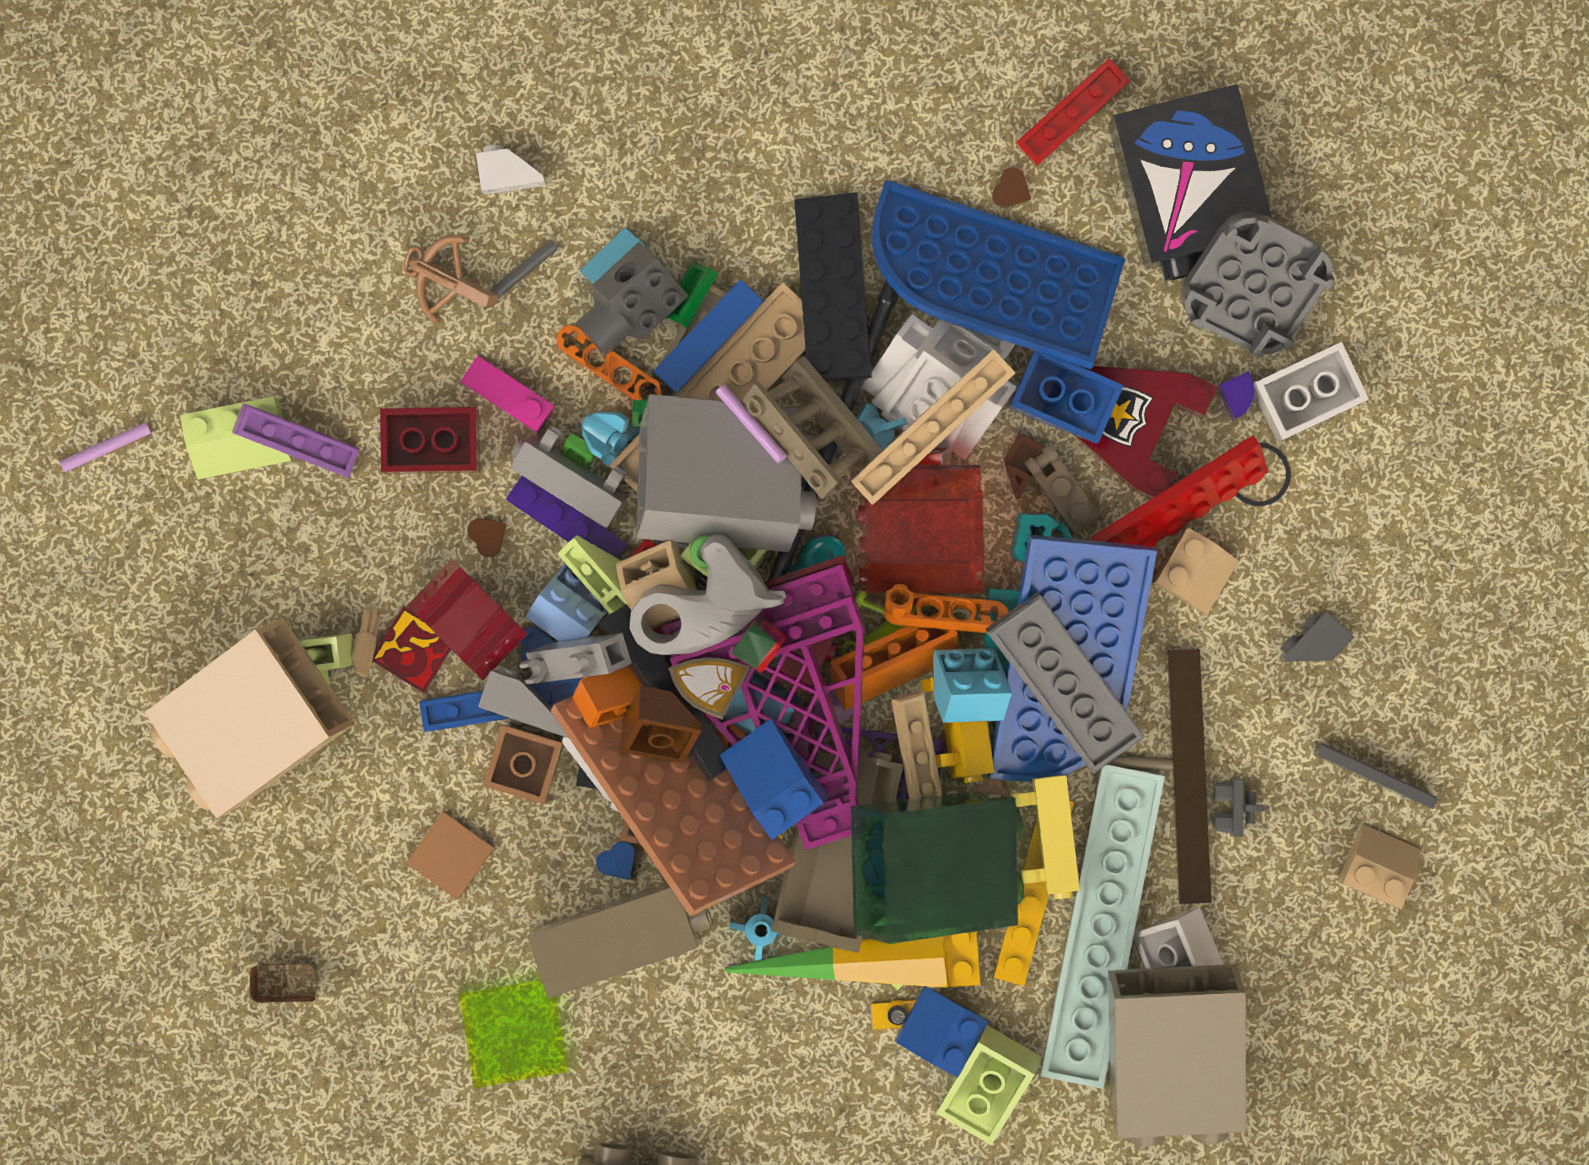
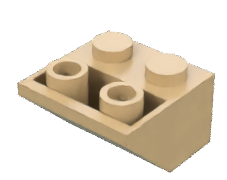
M668 540L615 564L621 593L631 610L645 590L657 585L697 590L692 566L680 558L684 552L683 548ZM663 604L653 605L645 612L646 622L651 629L680 618L675 609Z

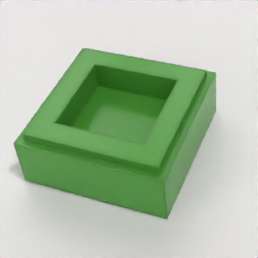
M570 433L561 453L589 469L595 459V455L590 452L586 441Z

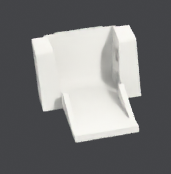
M911 314L873 369L872 378H868L862 388L874 396L872 403L883 410L881 416L890 422L906 418L908 424L900 427L904 431L993 348L1005 360L1015 344L940 319L932 328ZM1009 381L1004 383L936 447H950L951 452L953 451L966 460L1016 389V386Z

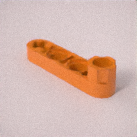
M568 325L558 332L557 344L563 353L632 400H641L644 394L640 391L642 386L650 388L653 385L656 387L655 394L663 396L662 387L656 379L651 378L613 351L606 355V361L602 366L594 367L588 362L589 353L592 350L598 349L593 343L584 350L582 358L576 356L580 349L574 345L569 346V348L564 347L566 341L563 336L565 334L571 335L573 332L578 334L576 339L582 345H585L586 340L591 342L580 328ZM620 367L629 368L632 372L631 381L625 385L618 384L614 379V373ZM638 375H640L641 377L644 378L643 380L640 379V380L636 383L637 378H638ZM635 385V391L632 394L628 390Z
M895 584L892 589L886 591L883 613L886 620L895 625L987 633L986 628L996 622L991 621L990 613H996L998 620L1008 613V609L998 601L916 594L909 591L906 585ZM913 605H916L915 615L911 614ZM930 605L937 608L939 613L934 617H927L921 612V609ZM963 608L969 611L971 616L966 620H959L953 615V612L956 609ZM977 611H980L979 621L975 620Z

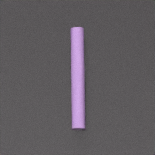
M725 384L720 386L715 393L778 464L787 457V454L753 415L749 413Z
M144 422L61 460V467L64 472L70 471L147 436L152 431L148 423Z

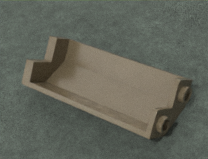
M830 741L829 745L836 748L835 742ZM819 747L813 762L830 770L836 755ZM874 751L873 757L860 754L857 800L867 825L866 831L805 850L796 826L790 851L796 863L792 868L785 871L771 931L859 953L872 899V894L866 888L862 879L859 866L867 857L864 850V840L878 812L890 824L891 816L888 811L893 812L904 766L891 762L892 755ZM840 758L835 769L843 767ZM811 768V772L814 776L823 774Z

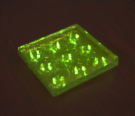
M541 979L458 994L474 1088L569 1072L556 996L547 998Z

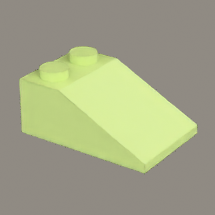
M986 1025L959 1077H956L940 1105L937 1114L992 1145L1035 1075L1042 1056Z

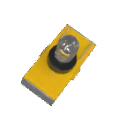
M892 1000L891 1002L870 1003L872 1030L901 1029L916 1000Z

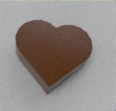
M1007 168L1001 174L1000 184L994 188L992 193V200L998 207L1007 208L1031 200L1024 174L1018 168Z
M477 518L469 523L467 533L471 540L477 542L476 547L481 555L494 557L501 550L507 524Z

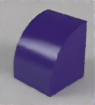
M1249 371L1217 386V390L1232 421L1242 416L1249 409L1254 397V384Z

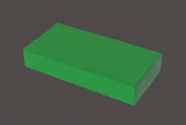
M692 261L679 283L688 297L666 319L687 328L718 273L709 267Z

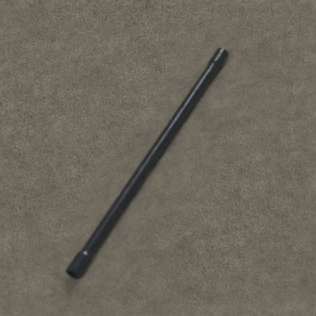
M887 280L884 282L878 297V304L869 324L871 362L892 309L899 298V295L889 285ZM864 379L848 380L841 394V401L851 412ZM835 441L822 447L818 452L828 465L831 464L838 447ZM806 482L803 491L815 492L809 483ZM803 529L798 530L789 552H778L768 580L788 573L804 533Z

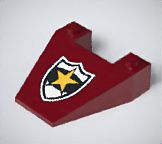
M1093 366L1092 369L1085 367L1087 370L1124 386L1099 443L1096 444L1083 438L1075 437L1132 491L1149 499L1154 498L1173 486L1178 475L1177 472L1149 460L1173 407L1175 406L1198 418H1202L1205 416L1218 387L1189 373Z

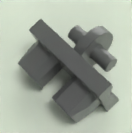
M1230 778V782H1220L1213 785L1214 801H1230V813H1213V830L1230 833V836L1243 837V811H1246V823L1255 824V811H1265V805L1256 804V792H1246V804H1243L1244 779Z

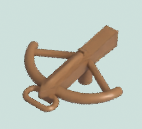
M448 235L438 239L428 248L424 257L423 251L419 247L412 246L409 248L403 264V270L406 275L410 277L417 275L416 290L418 301L424 314L433 323L438 321L435 312L457 293L485 308L494 307L498 298V294L479 286L480 283L477 278H463L458 243L465 241V237L462 235ZM451 243L456 274L432 262L436 253L442 247ZM413 251H417L419 254L416 261H410ZM408 264L413 268V272L408 270ZM426 278L451 290L431 308L426 298Z

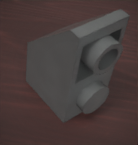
M1323 611L1319 615L1314 612L1302 624L1305 630L1297 638L1292 635L1281 646L1280 649L1284 653L1279 658L1283 662L1331 661L1351 642L1354 636L1327 611Z

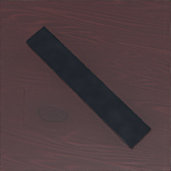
M625 604L603 618L599 623L607 635L623 634L632 662L629 664V667L644 687H657L660 690L672 692L702 724V731L689 754L707 780L711 781L727 770L720 757L727 748L702 712L686 701L674 686L669 672L670 666L661 654L650 653L636 643L630 630L631 609Z

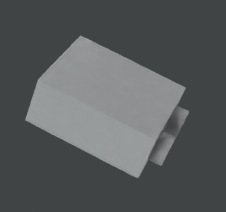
M649 394L640 422L636 538L692 543L696 537L703 534H722L727 536L738 548L789 552L799 529L812 530L816 512L815 492L801 491V474L786 457L778 464L723 401ZM781 407L787 416L800 410ZM801 423V424H799V425L796 426V427H797V428L801 431V433H802V423ZM803 434L808 441L816 437L812 434Z

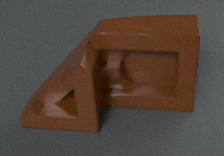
M1020 432L1017 434L1004 459L1013 493L1017 499H1020L1032 477L1026 469L1024 462L1031 457L1035 459L1042 454L1041 450L1046 447Z

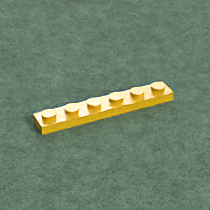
M1069 801V802H1070V810H1071V813H1072V809H1073L1074 802ZM1037 817L1023 869L1043 868ZM1022 875L1020 876L993 978L1022 986L1025 985L1049 894L1045 891L1044 881L1024 884L1022 883Z

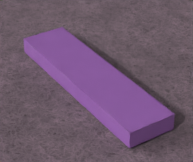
M245 403L242 404L232 430L233 434L347 478L350 476L360 448Z

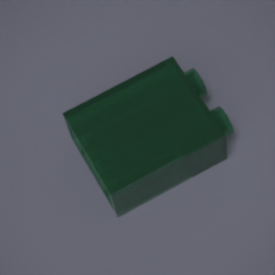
M972 791L851 806L854 935L887 944L1018 925V905L1024 897V883L1017 871V842L1023 833V821L1020 812L1016 808V798L983 791Z

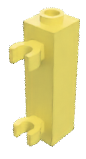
M1066 775L1032 778L1034 791L1012 794L1013 807L1036 806L1043 868L1021 870L1022 883L1044 881L1046 893L1053 894L1054 899L1073 897L1072 891H1080L1067 777Z

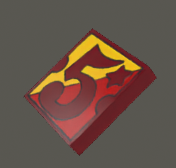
M403 606L374 652L372 661L422 693H425L451 652V649L413 611Z

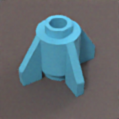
M873 403L862 406L857 416V420L882 450L893 441L894 430L908 424L906 418L891 422L880 418L877 408Z
M597 411L588 414L581 424L582 437L585 439L590 452L609 467L625 448L628 440H632L640 434V429L632 426V423H628L629 418L620 412Z
M768 896L761 897L760 912L750 916L746 923L730 921L731 929L744 931L750 943L756 945L755 960H761L763 946L773 942L777 935H783L771 931L774 918L766 913ZM763 924L767 927L768 931L764 933V936H759L757 931H755L757 925Z

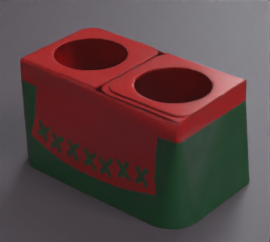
M758 614L731 654L760 673H763L781 648L787 635Z

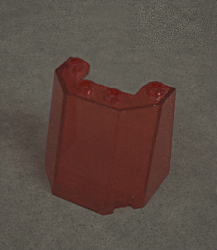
M945 462L944 464L915 465L873 505L864 496V505H858L859 524H865V537H859V556H865V566L859 567V586L865 585L866 593H886L895 584L906 585L908 590L913 593H983V495L979 463Z

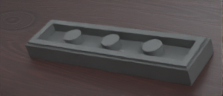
M1325 744L1317 745L1313 755L1424 807L1434 809L1438 800L1436 796Z

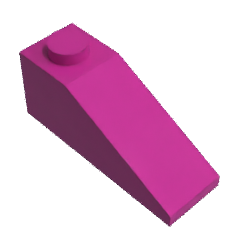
M479 356L476 357L460 381L538 435L556 410L554 405Z

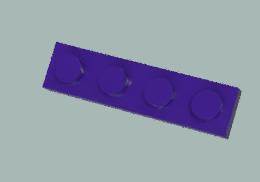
M524 476L520 477L505 499L567 542H570L575 536H579L617 559L620 558L628 546L627 543Z

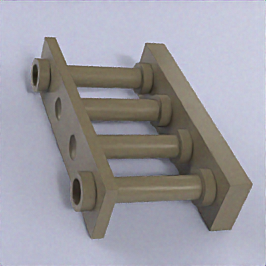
M803 356L796 360L782 377L785 381L784 383L767 392L762 384L757 382L741 400V403L787 454V458L819 497L824 499L841 481L837 475L853 465L861 471L883 450L806 357ZM794 392L805 407L787 416L776 402ZM814 416L825 431L808 441L796 426ZM835 441L845 453V456L828 465L817 450Z

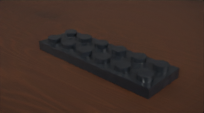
M854 192L794 199L806 359L826 383L872 378L858 194Z

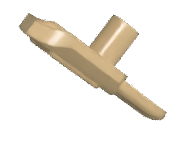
M375 606L372 607L371 614L369 609L365 610L360 632L353 638L351 658L355 668L354 672L362 677H368L376 646L379 615H377L378 610Z

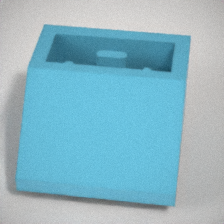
M995 648L934 650V695L943 723L1004 720L1012 691Z

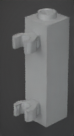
M554 425L547 429L542 440L532 435L525 442L522 440L518 442L511 454L515 458L510 466L511 469L600 525L608 528L629 496L618 489L628 471L617 465L605 481L554 449L563 433L561 429Z
M617 633L545 644L527 652L528 660L522 661L519 666L520 668H531V677L524 681L525 684H535L610 674L632 662L623 634Z

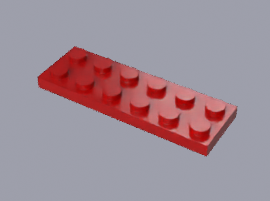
M1252 435L1091 536V540L1155 547L1158 541L1168 535L1178 533L1185 524L1193 519L1204 517L1212 507L1220 502L1231 500L1238 491L1247 485L1258 483L1268 473L1260 443Z

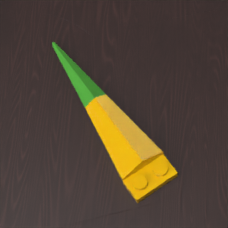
M977 920L943 922L863 939L859 953L829 946L726 967L724 971L727 973L945 988L981 985Z

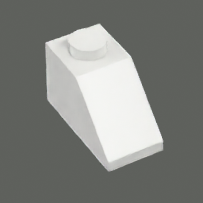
M501 145L486 146L483 148V152L476 153L481 191L484 195L546 186L545 178L540 172L509 149H502Z

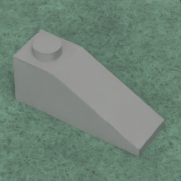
M502 666L500 671H490L478 707L569 738L552 714V707L530 684H525L523 679L517 678L519 672Z

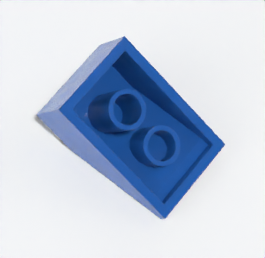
M1033 351L1008 408L1038 422L1098 444L1124 385L1074 363Z
M773 718L720 755L752 814L771 840L824 804L829 797Z

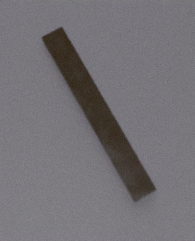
M1200 649L1167 651L1178 900L1179 904L1212 903Z

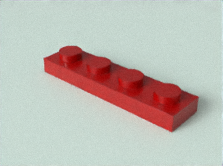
M1108 58L1015 143L1016 146L1037 167L1130 83V80Z

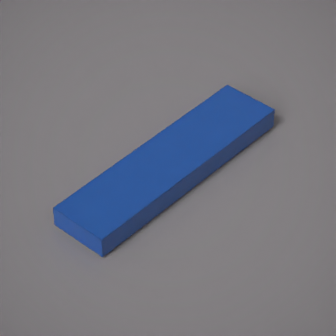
M740 279L653 372L677 394L764 301Z

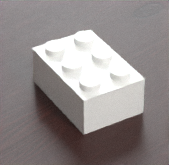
M1342 342L1253 383L1254 395L1277 442L1369 400Z

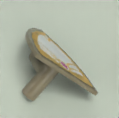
M722 658L694 659L669 667L674 686L681 696L693 707L721 719L726 714L750 670L749 666Z

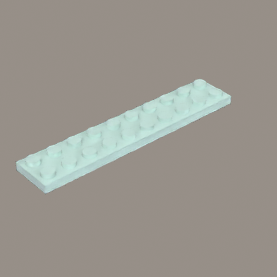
M1105 765L1100 769L1079 875L1080 891H1076L1040 1072L1041 1077L1101 1089L1104 1088L1109 1063L1108 970H1126L1128 966L1165 776L1111 765Z

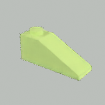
M575 536L557 553L609 614L625 604L628 605L621 593L615 566L621 560L579 536Z

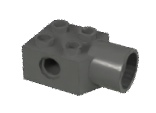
M638 242L592 285L595 305L576 322V325L606 356L627 336L643 339L677 308L688 295L661 262Z

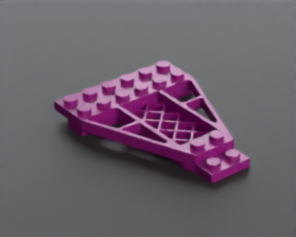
M843 563L768 589L785 591L786 598H784L783 604L764 608L759 614L786 634L787 638L775 655L783 654L777 668L768 665L765 669L774 674L767 689L750 681L756 670L751 668L740 686L749 712L725 720L705 713L732 745H735L740 739L728 725L748 718L752 719L755 729L764 724L765 720L768 721L773 718L778 727L795 734L791 743L793 747H795L799 737L816 745L809 760L802 756L800 757L808 768L811 767L823 773L815 777L829 797L824 804L796 823L805 850L866 831L867 829L857 800L859 792L865 623ZM681 619L662 625L664 635L673 634L678 631L682 625ZM754 619L742 630L716 645L689 654H671L670 661L672 666L700 658H722L749 666L733 656L731 652L741 637L744 636ZM855 630V676L832 684L826 683L812 648L813 643ZM801 648L804 657L792 651ZM787 656L804 664L797 679L780 671ZM807 667L815 688L801 681ZM778 676L794 684L787 699L771 691ZM853 683L855 685L852 747H848L829 692ZM798 686L815 694L808 709L791 701ZM754 690L764 694L760 704H758ZM768 697L784 704L778 719L761 711ZM818 698L826 718L812 712ZM788 706L805 714L799 729L782 722ZM809 717L825 724L819 740L802 732ZM829 728L836 748L822 742ZM819 747L836 755L830 770L813 762ZM840 758L843 767L835 769Z

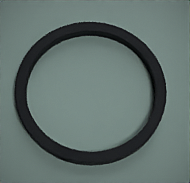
M1260 443L1261 448H1266L1276 453L1285 466V483L1281 491L1267 501H1252L1237 492L1235 496L1248 505L1266 506L1276 502L1284 495L1290 483L1291 471L1286 457L1280 450L1266 443Z

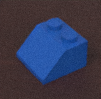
M924 986L894 1041L927 1062L959 1077L988 1020L966 1006Z

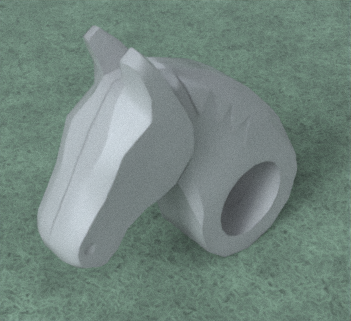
M714 534L704 541L701 547L703 560L708 566L706 590H690L668 585H657L645 590L631 611L630 630L636 643L650 653L661 655L693 653L716 645L739 632L762 609L783 604L784 598H786L785 591L768 590L757 569L742 555L733 542L725 535ZM658 604L672 607L680 616L681 628L673 634H658L647 624L645 618L646 610Z

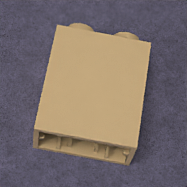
M284 618L254 630L144 712L153 725L151 737L156 747L164 755L176 758L189 777L187 780L189 795L199 807L204 810H211L216 818L244 805L355 724Z

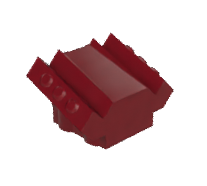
M452 558L407 605L482 681L527 635L520 625L502 607L495 603Z

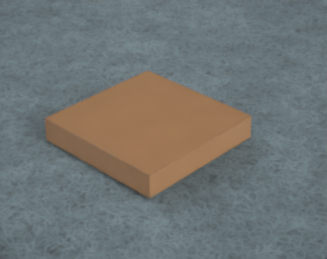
M443 811L406 864L458 900L495 847Z

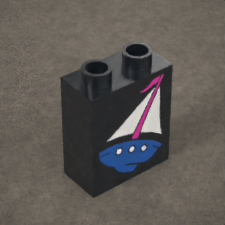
M1238 84L1113 115L1108 128L1145 271L1161 267L1164 281L1185 278L1219 227L1229 217L1243 211H1256L1272 218Z

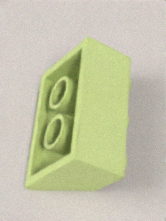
M272 396L180 415L186 448L198 480L291 461L290 455L232 433L243 403L283 418L278 398Z

